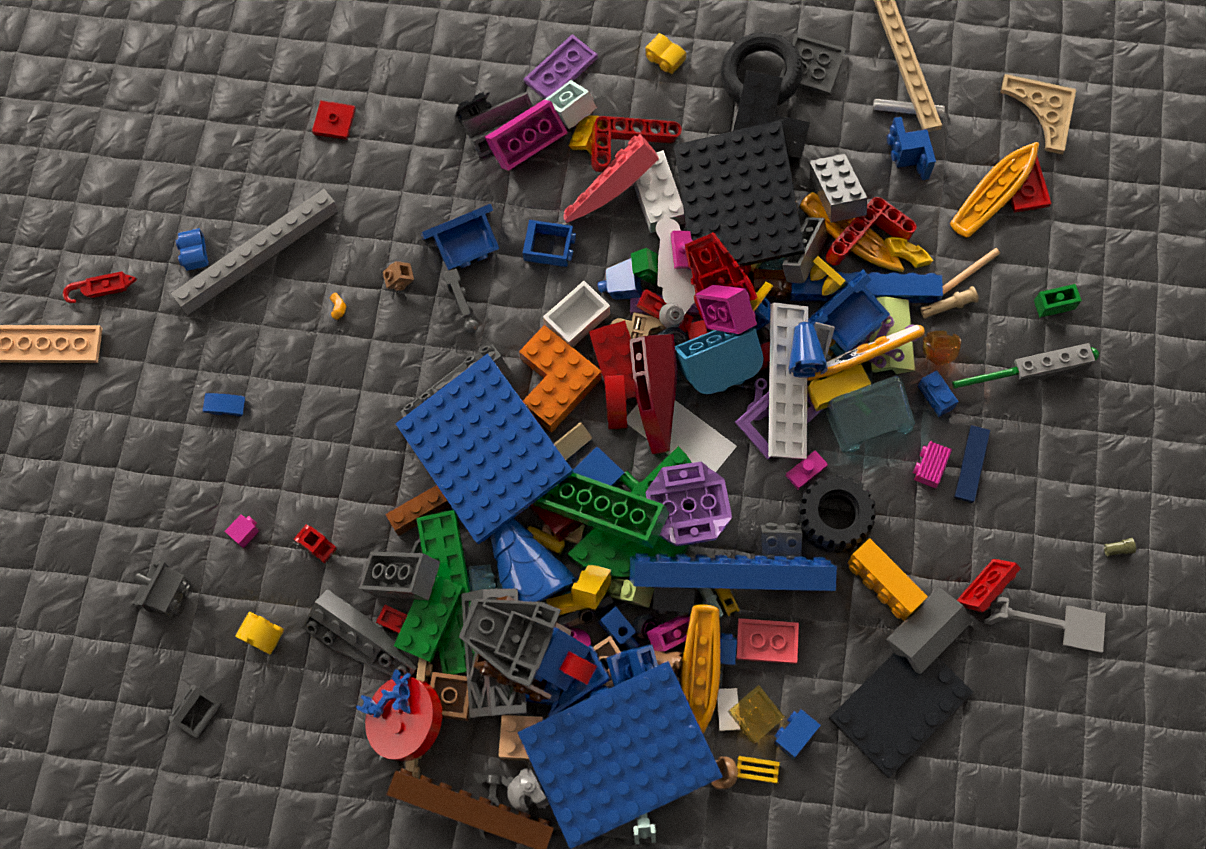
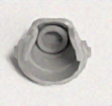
M528 768L521 770L520 774L508 785V799L516 810H529L530 802L536 803L538 808L544 809L546 808L545 806L549 805L539 779Z

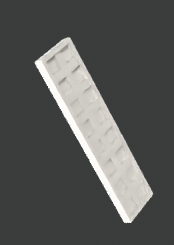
M782 303L770 304L768 457L807 459V378L795 377L793 372L789 374L788 371L794 329L800 322H808L807 306Z

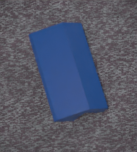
M653 645L623 651L606 658L614 686L658 666Z

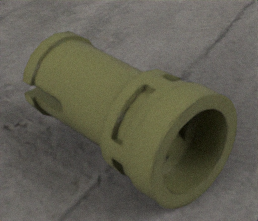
M1133 538L1121 540V542L1104 544V552L1107 557L1122 553L1133 554L1136 553V544Z

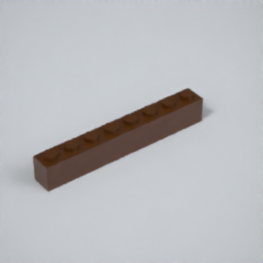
M401 768L400 772L395 770L386 795L528 847L547 849L554 829L549 826L550 821L539 818L537 822L530 819L531 815L519 811L518 814L510 812L511 807L499 804V807L490 805L492 800L481 796L477 800L471 798L472 793L460 789V792L457 793L452 791V786L441 782L438 786L432 784L433 779L423 775L419 779L412 776V771Z

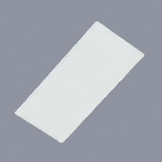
M675 400L670 451L665 453L670 455L679 446L692 463L702 461L708 468L716 472L737 446ZM637 404L627 416V424L647 438Z

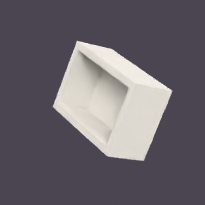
M583 281L543 316V322L545 326L573 348L589 334V331L593 330L610 315V305Z

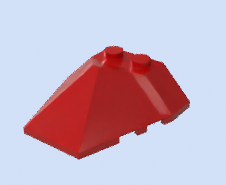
M714 232L685 244L688 267L691 268L693 276L691 278V285H694L695 294L712 285L746 289L750 297L749 301L758 298L751 280ZM694 295V302L701 318H703L696 295Z

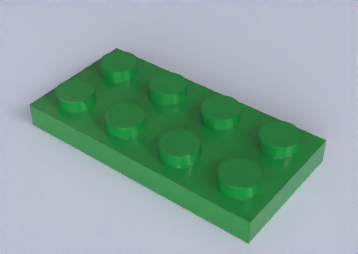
M436 576L429 600H414L394 647L432 662L464 587Z

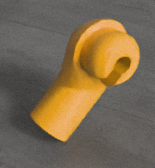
M333 293L330 296V300L335 306L331 316L333 319L339 320L345 313L346 304L337 293Z

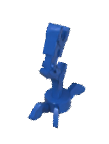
M395 670L392 676L393 681L396 683L393 691L381 690L383 696L377 704L370 697L361 695L360 698L364 700L363 706L357 705V710L370 715L374 714L375 718H379L384 713L383 708L388 701L396 699L392 707L397 711L401 708L404 712L410 714V707L407 706L410 696L407 680L411 674L407 673L400 679V671Z

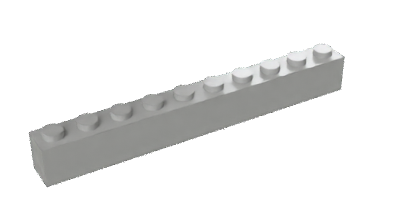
M322 189L171 293L184 312L189 315L337 213L338 209L335 201L325 189Z

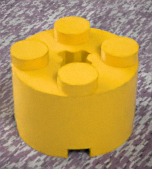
M249 611L235 637L271 655L285 629Z

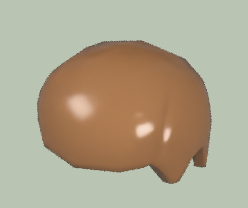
M719 757V760L715 761L723 777L711 783L715 789H727L735 784L738 777V767L733 759Z

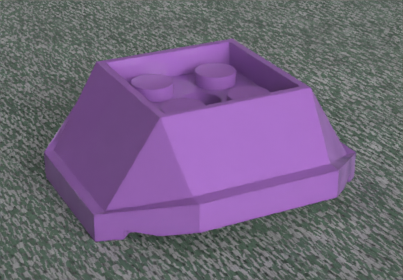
M702 461L663 467L646 491L647 499L664 504L669 511L659 537L674 546L716 540L732 520L725 479L708 468ZM690 503L694 508L688 511L683 508V505Z

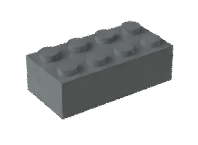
M845 154L810 161V180L831 223L867 215V196Z
M370 552L359 589L375 597L429 600L440 562L423 553Z

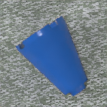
M800 322L794 329L788 367L789 374L793 372L794 376L799 378L815 377L816 372L824 374L828 370V365L815 327L809 322Z

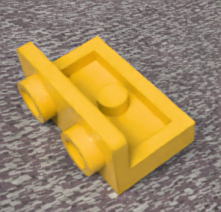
M587 116L578 122L569 144L572 150H587L592 154V126L599 116ZM598 125L600 129H605L604 126Z

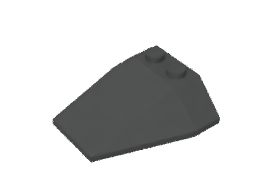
M475 599L459 638L509 680L530 687L538 673L552 638L561 609L542 602Z

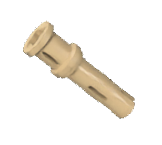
M971 286L969 290L960 293L955 292L952 297L921 307L920 311L923 318L926 319L955 307L963 308L968 303H976L979 300L976 289Z

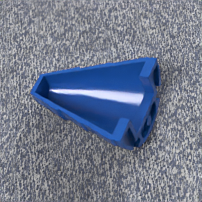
M513 518L491 535L493 554L497 560L502 589L517 588L518 601L541 602L558 592L562 594L572 589L573 584L577 583L578 580L574 574L557 560L547 548L534 538V535L516 519Z

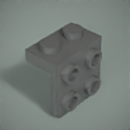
M776 523L761 525V556H766L767 559H774L775 556H784L789 560H794V557H801L802 531L800 526L794 523H787L785 526L777 525Z

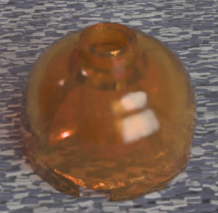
M931 331L927 333L926 337H923L922 350L929 361L935 365L942 366L951 363L958 357L962 341L954 333L952 337L947 335V331Z

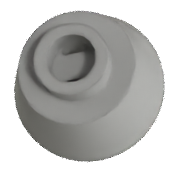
M676 303L665 304L659 313L660 321L666 328L679 327L684 320V311Z

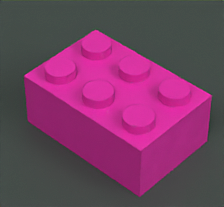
M712 285L695 294L707 329L740 334L757 325L755 312L751 307L750 297L746 289Z

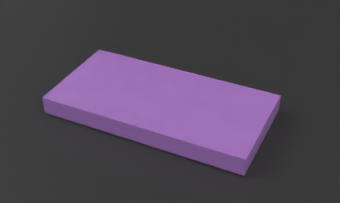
M572 34L524 78V83L542 98L546 99L570 80L574 81L598 58V54Z

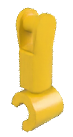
M715 588L728 616L736 610L737 612L740 611L730 589ZM731 598L733 603L726 606L724 601Z

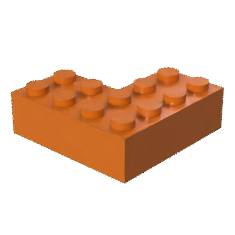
M545 325L519 351L520 359L544 378L523 402L535 419L552 433L602 379L601 370Z

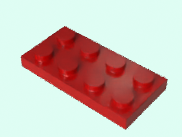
M620 321L589 331L604 382V376L624 375L626 400L636 397L629 342L631 337L626 321Z

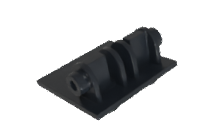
M481 92L475 95L472 101L468 102V100H465L458 104L454 115H460L458 117L460 124H462V120L475 115L472 108L478 114L492 107L490 102L486 103L485 101L490 92L486 94Z

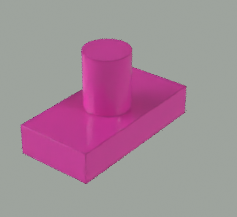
M672 231L670 235L674 269H691L688 267L685 244L693 241L690 231Z
M815 450L807 456V459L802 460L787 472L785 476L799 490L824 470L828 464Z

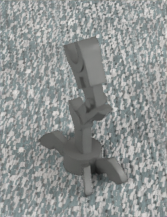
M480 773L473 775L479 784L484 782L490 783L488 799L492 800L490 805L495 803L497 806H499V799L496 797L497 784L503 783L508 787L515 778L509 777L507 779L505 776L489 774L482 776ZM479 829L481 837L484 840L487 839L485 831Z

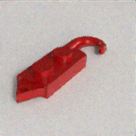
M123 271L87 278L83 281L68 284L63 290V298L68 303H76V300L70 299L68 296L70 291L81 289L83 295L90 298L127 291V288L137 279L136 277L124 274Z

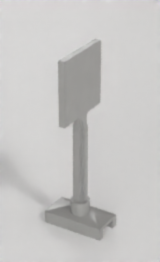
M1000 597L992 601L991 606L988 608L991 609V615L989 618L984 619V624L989 625L1004 619H1015L1063 629L1064 646L1103 653L1106 613L1066 606L1064 621L1012 610V608L1008 607L1009 598Z

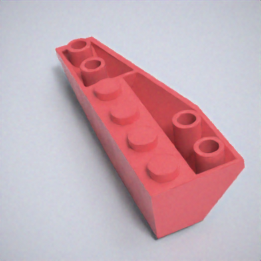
M641 134L638 137L634 136L624 150H619L615 155L616 158L587 190L577 198V201L565 209L564 221L567 223L613 200L636 182L659 159L657 153Z

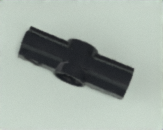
M607 592L596 610L584 608L559 615L557 623L568 629L578 624L590 625L597 616L615 608L614 602Z

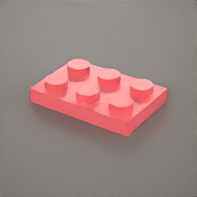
M738 618L736 660L797 664L799 623Z

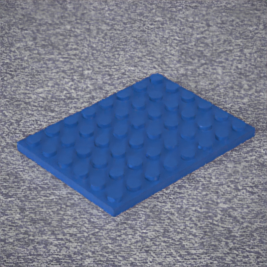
M488 353L396 423L477 544L482 543L574 473Z
M669 661L518 732L570 849L723 777Z

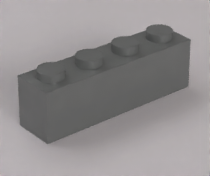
M806 218L801 228L805 253L786 257L782 264L787 282L805 283L814 265L813 261L819 255L828 237L824 218Z

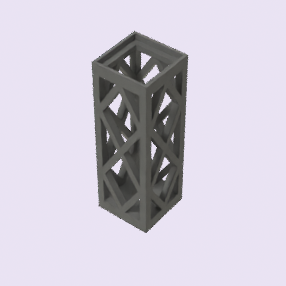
M481 589L461 594L463 625L475 599L496 600L500 597L509 596L518 601V589ZM465 643L470 718L527 713L525 693L515 692L513 687L510 690L508 685L498 683L495 680L496 678L492 676H484L485 683L483 691H481L476 683L480 670L473 667L478 653L474 651L473 659L472 648ZM496 696L499 697V706H495Z

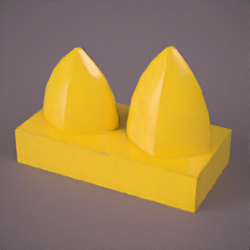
M819 256L814 259L813 262L815 264L810 272V280H820L829 275L822 286V296L830 295L848 283Z

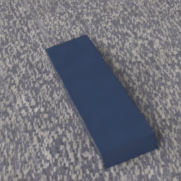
M970 426L954 495L955 499L970 503L975 501L990 434L988 429Z

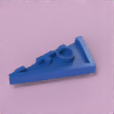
M588 646L591 649L585 657V660L597 666L588 684H585L573 678L566 691L563 690L558 701H555L552 705L551 711L548 714L549 717L573 706L588 696L591 691L611 680L593 646Z

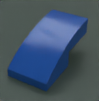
M205 393L202 412L222 415L223 413L242 417L245 397Z

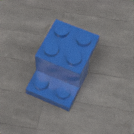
M902 117L894 118L892 126H890V133L887 135V143L892 148V161H895L897 168L916 165L917 172L921 174L922 180L929 179L936 160L928 130L906 133Z

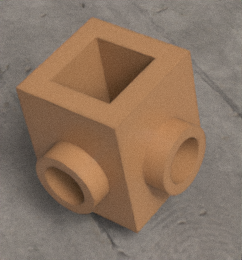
M395 261L383 271L386 288L401 291L414 281L410 263Z

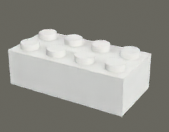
M664 151L657 152L659 159L633 183L650 233L656 232V224L659 220L663 219L665 214L679 225L685 223L683 205Z

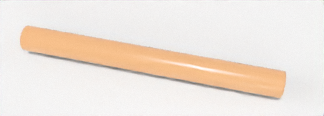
M997 248L993 249L943 286V295L1000 254Z

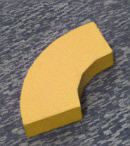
M892 237L884 240V244L891 257L904 258L911 262L915 268L930 265L933 262L930 255L919 245L915 246L907 242L906 239Z

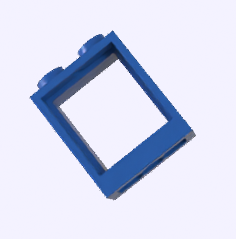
M529 220L523 248L524 261L567 267L568 260L571 261L573 256L571 244H575L576 240L573 226ZM536 234L567 237L563 256L533 252Z

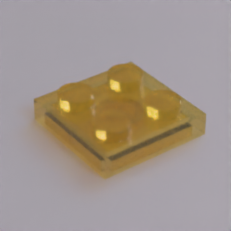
M759 685L727 711L753 744L785 718Z

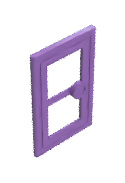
M769 391L735 421L767 460L770 458L768 457L769 444L750 422L769 406ZM807 394V402L811 405L807 409L808 423L822 410L816 412Z

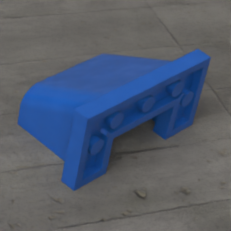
M491 204L420 233L423 240L431 236L433 237L448 270L459 265L461 268L471 265V260L476 258L478 261L488 257V253L499 249L485 215L493 211Z
M864 269L808 319V322L812 325L818 322L834 326L832 338L846 353L857 344L861 345L867 339L866 336L871 331L873 333L882 326L881 322L890 315L886 308L867 289L866 285L871 281V278Z

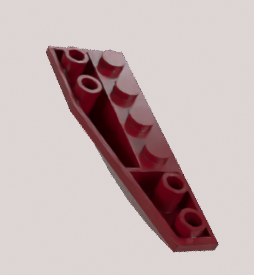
M674 334L650 335L631 339L629 342L635 393L652 454L669 452L677 383Z

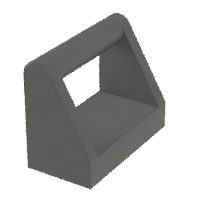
M192 685L168 719L198 738L222 704L195 685ZM201 695L212 702V705L195 729L192 730L181 721Z

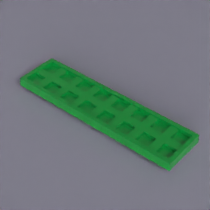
M455 510L417 518L422 553L440 562L436 576L463 586L462 594L470 592L458 517ZM462 595L438 646L442 673L453 675L467 672L465 642L459 638L464 626Z

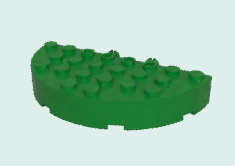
M678 446L642 482H638L628 471L619 480L631 490V493L646 498L647 489L663 467L692 462ZM686 503L683 505V508L689 511L692 510L694 506L690 503ZM594 528L568 553V559L583 571H585L588 565H595L610 569L611 579L629 580L630 556H636V553H647L648 556L656 557V553L668 554V557H676V554H684L691 544L674 546L663 538L658 537L652 549Z

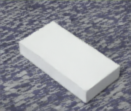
M737 688L719 689L717 697L719 731L740 730Z

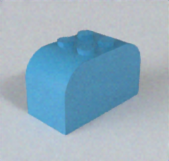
M753 327L740 334L714 330L675 346L676 359L682 375L697 391L703 394L722 392L727 387L742 384L745 380L755 376L763 364L762 350L756 330Z

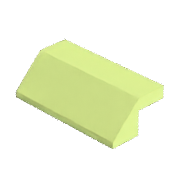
M892 297L876 298L890 313L895 322L886 336L904 330L908 325H911L909 300ZM891 319L886 320L885 324H889ZM881 327L871 335L870 343L874 341ZM913 342L895 348L903 351L905 357L902 361L897 362L892 357L882 354L881 356L886 359L885 367L877 368L875 364L871 363L872 371L880 372L893 369L896 374L915 371ZM897 353L895 358L900 357L901 353ZM883 359L878 360L877 364H881Z

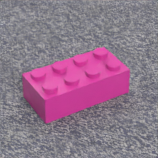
M543 100L485 136V139L501 168L509 171L568 132L552 102Z

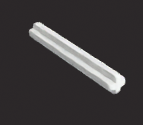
M875 99L873 103L874 110L916 114L914 106L910 102ZM935 105L938 116L942 117L945 107Z

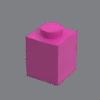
M240 514L225 532L244 548L259 530L255 527L257 522L250 516L245 518Z

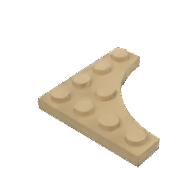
M1005 74L1000 93L1018 99L1034 112L1044 131L1045 151L1063 154L1076 89Z

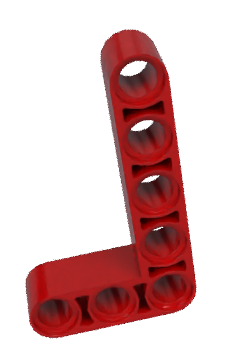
M600 116L592 126V168L596 172H603L608 167L611 161V139L631 140L634 136L638 137L641 134L647 142L674 143L681 134L682 128L675 121ZM598 125L604 126L605 129H600ZM615 126L621 127L623 131L617 130ZM633 128H638L640 132H636ZM651 129L657 130L658 133H653ZM668 130L674 131L675 135L670 134ZM597 142L604 143L605 147L599 146ZM597 159H602L605 164H600Z
M874 197L867 204V215L856 217L831 245L826 254V260L831 265H839L875 224L892 237L906 239L908 242L917 228L916 223L884 199Z

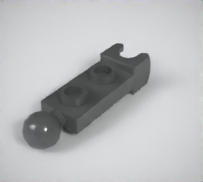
M457 269L450 270L443 274L449 292L453 291L465 321L464 330L469 334H473L478 329V323L471 318V314L474 313L470 303L466 304L464 298L467 297V294L462 286Z

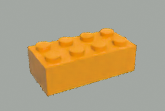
M870 538L852 554L847 563L851 572L859 575L863 579L864 585L870 590L873 589L878 594V599L883 604L887 603L892 608V613L898 619L901 618L905 621L928 597Z

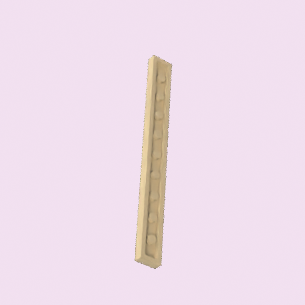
M874 0L922 130L927 129L930 132L941 129L942 123L895 0Z

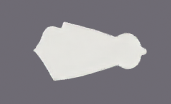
M665 214L663 219L659 220L656 224V232L660 238L657 285L663 288L662 295L666 304H678L683 309L685 315L694 303L695 288L694 285H691V278H693L692 270L674 269L670 233L681 230L679 224Z

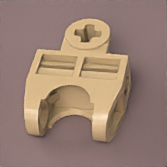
M633 313L632 321L625 320L631 339L650 336L655 333L658 334V332L667 329L660 319L649 315ZM615 319L611 324L624 321V319Z

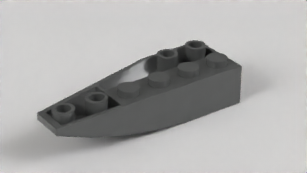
M493 344L485 346L479 353L467 357L462 364L413 402L407 404L401 410V413L405 417L487 353L506 378L512 372Z
M328 589L315 601L302 626L304 630L333 650L388 675L393 676L394 671L399 670L401 676L410 673V677H412L416 670L414 664L401 649L394 647L395 642L360 611Z

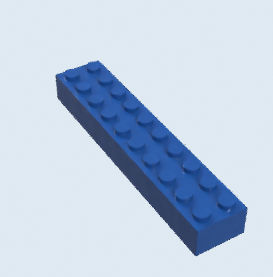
M636 553V556H630L629 580L635 587L836 591L837 567L823 557H814V560H806V557H794V560H789L784 556H775L774 559H767L766 556H755V559H748L744 555H735V558H727V555H715V558H708V555L696 554L695 557H688L687 554H676V557H668V554L656 553V557L648 556L647 553Z

